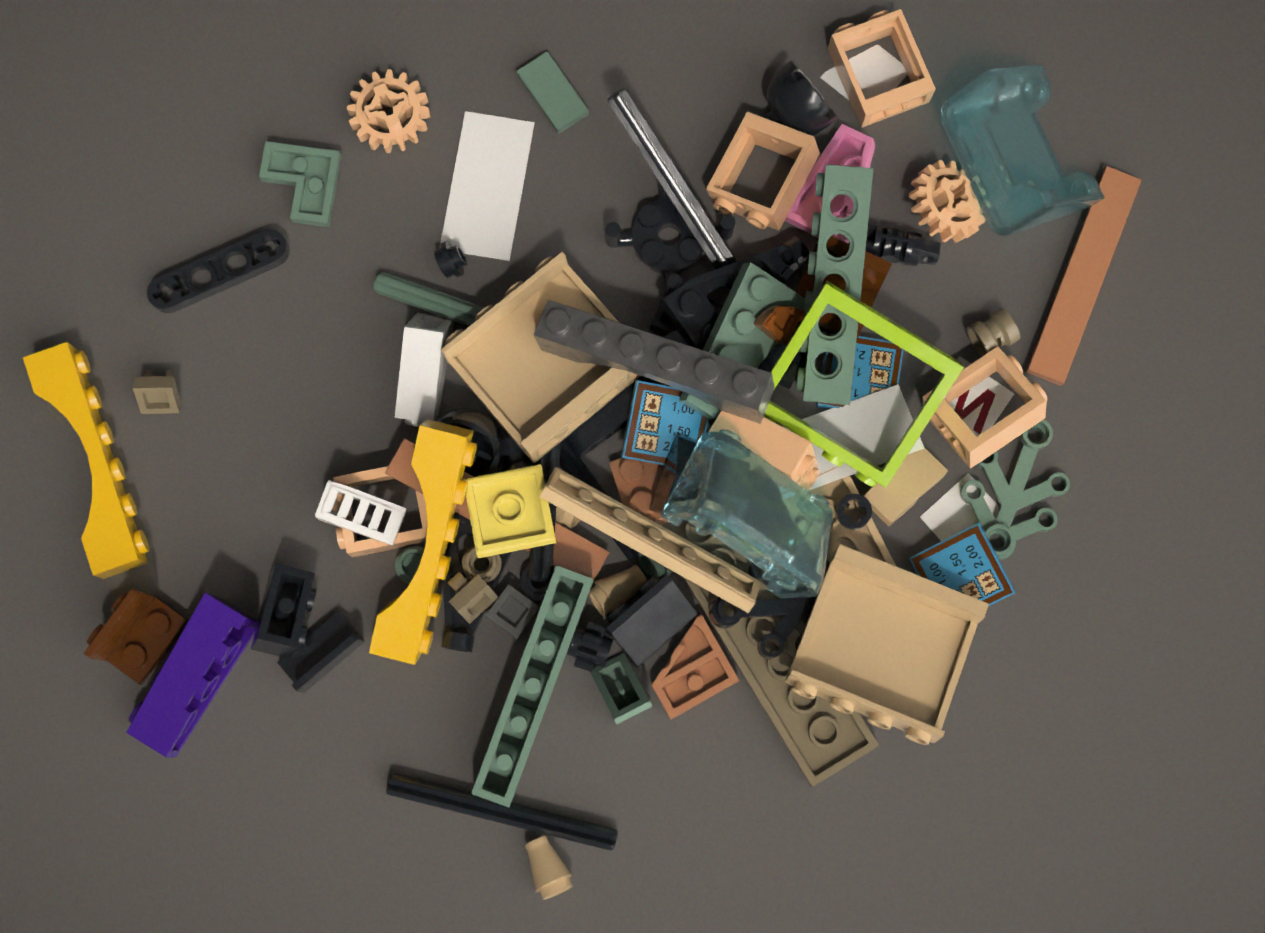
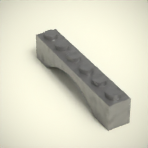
M551 300L547 301L534 332V337L542 351L577 363L608 366L653 379L703 400L723 412L759 424L762 422L774 391L773 376L770 372Z

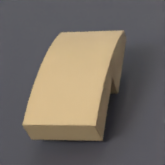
M925 448L907 455L886 488L877 483L864 497L870 502L872 511L890 526L912 508L922 495L937 484L946 475L948 470Z

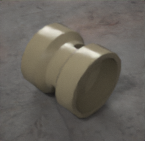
M1003 308L990 313L989 318L985 322L976 321L966 329L972 346L981 357L997 346H1011L1020 340L1017 325L1010 314Z

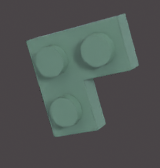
M265 141L259 173L260 180L267 183L295 186L290 215L293 223L330 228L342 159L340 151Z

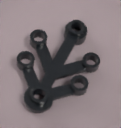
M804 554L794 555L786 564L787 574L793 579H801L818 595L823 578L812 569V562L809 557ZM759 556L750 563L748 567L749 575L764 583L781 599L757 600L750 612L747 613L718 597L709 607V618L715 626L727 629L738 623L741 618L785 615L773 631L761 638L757 645L760 656L765 659H774L783 652L785 640L804 616L811 613L816 597H804L774 571V563L770 558ZM794 561L803 563L804 573H799L794 569ZM756 563H762L766 566V575H760L756 571ZM723 604H729L733 607V616L724 615L722 612ZM801 634L800 636H798V638L796 639V642H795L796 650H797V648H798V645H799V642H800V640H801L802 634ZM766 640H771L776 644L775 653H769L765 649Z

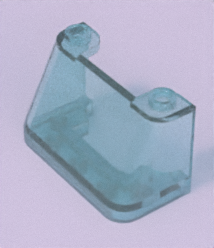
M1042 65L989 69L948 98L941 109L942 125L966 177L971 181V188L988 225L993 232L1002 236L1016 234L1089 208L1105 198L1093 175L1088 172L1079 171L1065 177L1035 114V112L1049 102L1051 97V84Z
M721 429L719 432L701 434L660 516L675 526H680L682 520H687L697 527L695 532L699 535H713L765 571L762 578L769 581L766 589L779 598L817 596L824 581L833 511L828 507L829 502L820 495L809 493L741 443V438L735 433Z

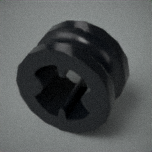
M860 494L846 495L837 505V520L846 529H861L871 519L872 507L870 502ZM856 501L858 508L865 509L864 518L862 516L858 517L860 522H851L849 515H843V507L849 508L850 506L848 502Z

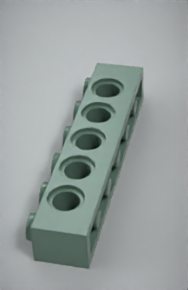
M826 165L825 173H817L815 196L823 198L821 213H813L811 236H819L817 252L810 251L808 275H815L814 291L806 290L804 314L808 312L823 287L825 277L829 274L841 275L846 282L844 291L858 300L861 299L874 168ZM846 195L852 199L854 208L848 217L838 218L831 212L830 205L836 196ZM835 234L844 235L850 243L848 253L842 257H834L827 250V241ZM827 304L800 348V352L808 354L806 368H799L797 391H804L803 401L850 405L858 321L830 304ZM834 313L840 317L842 327L839 332L829 335L821 330L819 320L824 314ZM830 352L837 357L838 366L834 371L824 373L817 368L815 360L820 353Z
M556 565L471 794L508 808L510 807L594 579Z

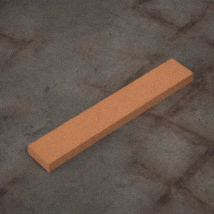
M1108 166L1104 168L1026 373L1059 386L1065 383L1142 181L1141 179Z
M404 438L385 474L423 494L420 482L411 465L415 444ZM464 472L463 479L473 478V476ZM465 496L463 504L456 505L455 512L470 520L467 498ZM555 522L556 543L554 544L552 566L556 567L557 565L595 580L609 552ZM529 548V549H524V550L527 551L528 553H530V549H531V548Z

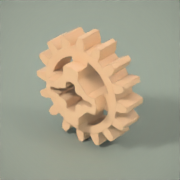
M388 69L386 77L380 79L375 71L372 73L373 82L370 84L363 79L359 81L362 88L361 93L351 91V98L356 104L347 106L349 115L353 116L349 123L352 130H358L357 137L361 143L369 139V145L372 150L375 151L380 144H383L386 153H391L392 145L398 144L401 151H405L406 140L409 139L417 144L419 141L415 132L417 130L421 132L427 131L426 122L422 120L430 118L429 108L425 106L428 103L426 93H419L421 88L417 80L408 85L409 79L404 72L398 79H395L392 70ZM390 90L398 91V92H401V93L397 94V93L392 92V91H390ZM373 97L371 104L367 105L370 99ZM392 108L393 114L386 116L384 110ZM411 118L409 123L403 128L406 120ZM381 129L388 133H382L376 130Z
M939 160L933 165L929 164L918 173V177L912 180L911 184L916 189L909 193V198L915 200L917 205L912 207L911 211L921 214L922 218L918 224L922 226L927 223L930 226V236L939 232L942 242L952 238L957 243L979 230L978 226L986 221V218L981 213L988 209V205L980 202V198L986 193L984 190L976 189L975 185L979 181L977 177L971 180L967 177V167L958 171L955 161L945 165L942 160Z

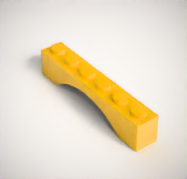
M68 342L23 357L34 394L51 403L67 418L79 435L88 456L92 474V502L88 522L81 540L93 576L106 579L147 564L148 560L145 552L149 551V544L144 532L141 529L137 530L133 516L138 514L137 507L131 494L125 493L121 481L126 479L125 470L120 459L113 457L110 444L114 443V437L108 423L101 420L98 409L102 408V400L96 387L90 386L86 373L91 372V367L84 351H79Z
M429 419L419 426L411 465L420 482L426 503L428 527L425 550L419 568L409 586L398 597L388 603L377 615L369 650L370 654L415 665L422 653H429L434 635L433 631L428 630L431 616L437 617L442 601V594L436 593L439 579H446L451 557L445 556L448 542L454 543L459 527V520L454 519L457 504H463L468 488V482L462 480L465 466H472L477 444L471 442L472 430Z

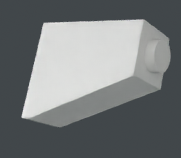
M417 313L404 327L395 418L405 419V423L408 425L419 427L427 419L435 421L439 415L448 364L440 349L445 346L446 339L453 333L455 322L453 320L438 315Z

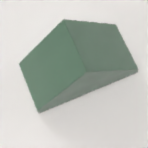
M625 653L607 661L604 667L597 666L590 672L616 725L652 707Z

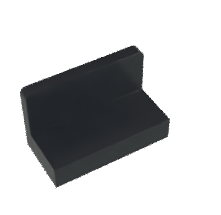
M336 612L305 639L302 649L297 648L290 659L282 658L277 663L293 681L292 687L297 692L305 693L361 646L364 640L340 612Z

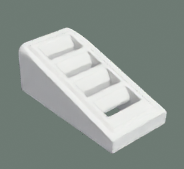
M328 480L315 517L320 521L393 546L407 509L346 485ZM338 494L344 495L337 516L331 514ZM355 499L360 501L353 522L346 519ZM369 505H372L376 508L367 528L362 526ZM384 510L391 512L384 533H381L377 529Z

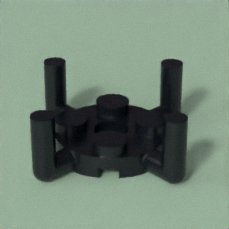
M658 181L659 199L640 209L634 221L632 231L621 232L618 223H608L605 228L606 244L611 248L633 246L634 252L640 261L650 267L651 270L665 275L666 292L671 294L682 286L683 281L680 273L690 269L699 260L704 251ZM729 214L721 218L719 226H715L723 240H729L733 236L735 228V218ZM665 228H673L679 232L680 240L674 245H666L660 241L659 233Z

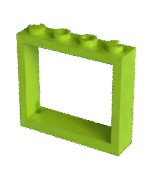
M826 281L770 371L773 376L774 389L827 304H830L940 371L943 375L883 468L873 464L772 401H769L764 417L774 423L782 424L790 429L791 432L811 441V443L824 450L821 455L829 462L839 467L845 463L857 470L855 476L865 484L875 487L878 483L886 488L964 366L962 362L829 281Z

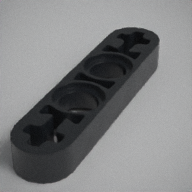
M276 230L261 231L155 278L147 289L148 300L162 313L176 312L282 265L289 257V244L283 235ZM272 240L275 245L279 246L276 247L277 254L270 257L267 252L263 251L267 249L265 243ZM253 248L256 254L261 253L256 256L260 263L255 265L254 259L247 251L248 249ZM233 255H243L246 258L245 268L239 273L227 271L226 264L228 259ZM199 270H207L211 273L209 285L201 289L193 287L191 280L194 273ZM179 279L183 280V284L190 292L188 295H185V293L181 289H179L182 287L178 283ZM167 286L171 291L179 289L170 294L171 301L165 303L161 298L157 299L162 295L161 289Z

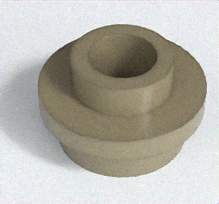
M474 545L463 556V571L470 580L479 575L486 583L491 582L500 573L502 566L500 555L485 557L489 560V567L485 571H478L475 568V562L479 558L476 555Z

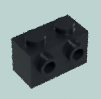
M277 563L274 565L268 577L250 650L290 659L297 648H303L308 626L302 625L305 611L311 612L317 589L311 588L315 573Z

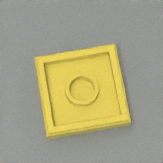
M541 464L463 479V481L468 482L466 498L478 558L556 543L549 502L539 497L545 487Z

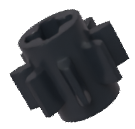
M588 622L586 630L576 627L567 655L576 658L575 667L592 672L594 664L602 667L605 666L614 640L604 636L606 627L592 622Z

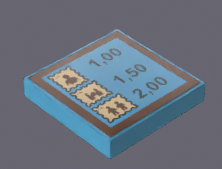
M859 336L856 341L850 402L899 384L904 349L890 341ZM825 352L822 372L830 373L837 368L838 360L834 354ZM817 402L816 407L831 409L844 407L845 405Z
M635 380L621 457L666 465L676 436L704 446L709 419L679 401L683 391L671 386Z
M977 523L909 558L918 576L986 602L989 606L1016 593L981 523Z

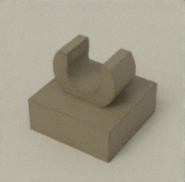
M147 370L144 377H135L133 391L141 414L180 413L181 399L172 370H167L166 376H154L152 370Z
M458 572L447 582L457 593L448 602L469 624L498 598L479 575L468 582Z

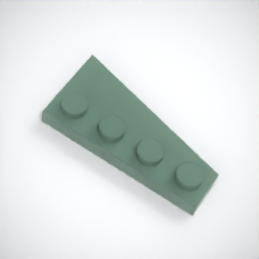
M751 262L743 264L703 351L758 368L777 343L754 325L755 320L763 311L776 305L792 306L803 311L805 298ZM683 392L679 399L680 402L708 419H717L722 411L686 392Z

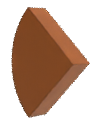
M772 306L758 316L754 325L775 343L787 345L803 311L792 306Z

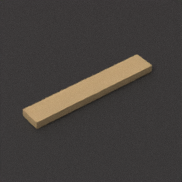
M554 468L539 497L743 611L749 613L755 605L761 584L758 579L563 470Z

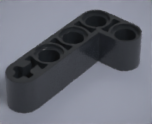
M674 330L663 337L690 346L678 330ZM640 376L638 379H636L639 381L666 385L664 383L655 381L644 376ZM635 381L566 437L580 457L587 455L627 426Z

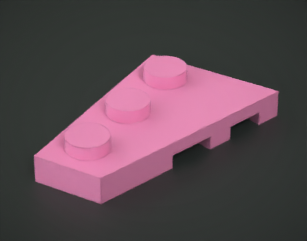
M841 124L814 164L785 222L811 234L813 213H821L823 198L815 196L817 173H825L826 165L870 168L876 146L874 139ZM846 195L836 196L830 205L831 212L838 218L848 217L854 208L852 199ZM833 235V237L849 244V240L844 235Z

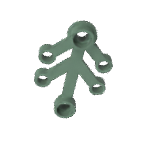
M1045 419L1019 436L1020 442L1023 445L1009 484L997 461V451L991 454L992 459L990 463H983L981 461L976 465L984 470L1000 504L996 520L984 499L985 488L981 482L970 480L963 484L960 489L961 499L971 505L988 539H990L991 535H997L1001 538V547L999 549L994 548L999 560L1008 558L1014 552L1017 540L1038 531L1048 532L1054 529L1058 523L1055 511L1050 508H1042L1033 514L1032 519L1011 526L1016 511L1049 496H1062L1069 491L1071 486L1070 479L1066 474L1056 472L1050 475L1045 482L1024 491L1038 450L1047 446L1053 438L1052 426ZM1030 429L1039 432V442H1033L1029 439L1028 431ZM1053 478H1058L1063 482L1062 491L1053 489L1051 485ZM970 485L975 486L979 491L978 498L971 499L968 497L966 488ZM1041 513L1047 514L1050 517L1051 523L1049 527H1044L1039 523Z

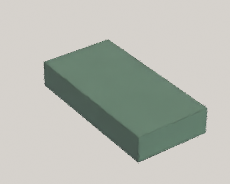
M545 52L516 71L517 77L558 135L589 115L588 108L548 52Z

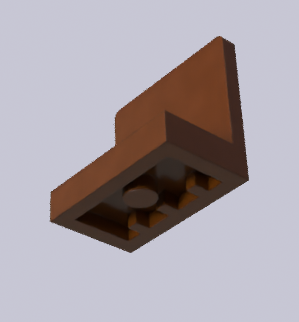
M833 236L828 239L827 250L832 256L842 257L848 253L850 244ZM818 241L815 245L813 252H817L818 250ZM866 251L860 301L872 308L892 263ZM808 265L795 290L796 293L804 298L806 290L814 291L815 275H808ZM829 274L823 281V286L826 281H829L842 290L846 288V282L839 274ZM804 310L799 321H802L806 315L804 314ZM826 313L820 318L819 326L822 331L832 335L840 331L842 321L838 315ZM859 322L857 330V339L864 326Z
M132 588L130 592L125 591L116 599L111 608V611L114 613L106 624H100L92 631L87 639L89 646L85 650L84 655L90 659L109 662L136 683L143 685L183 632L189 620L154 594Z

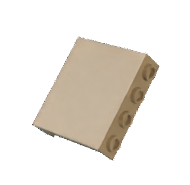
M563 252L555 258L551 256L544 259L536 267L534 275L525 282L518 281L506 291L503 300L495 306L489 305L483 308L476 315L475 322L464 331L459 329L452 333L446 339L445 346L440 349L449 365L533 463L537 462L641 376L608 366L577 363L541 350L534 337V332L548 300L619 323L568 265Z
M839 544L830 560L784 683L792 685V691L800 696L809 699L819 696L831 701L830 707L842 713L853 714V711L868 716L867 721L876 727L890 730L892 726L905 731V737L913 742L922 745H929V742L935 743L944 736L945 731L941 729L977 625L984 619L989 604Z

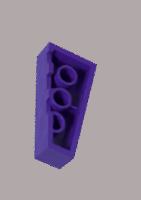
M204 593L163 668L154 677L150 686L151 689L145 700L141 701L132 711L128 720L131 724L126 733L166 758L177 757L254 636L258 620L224 599Z

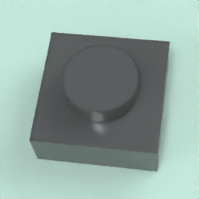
M508 584L485 617L515 639H518L540 607Z

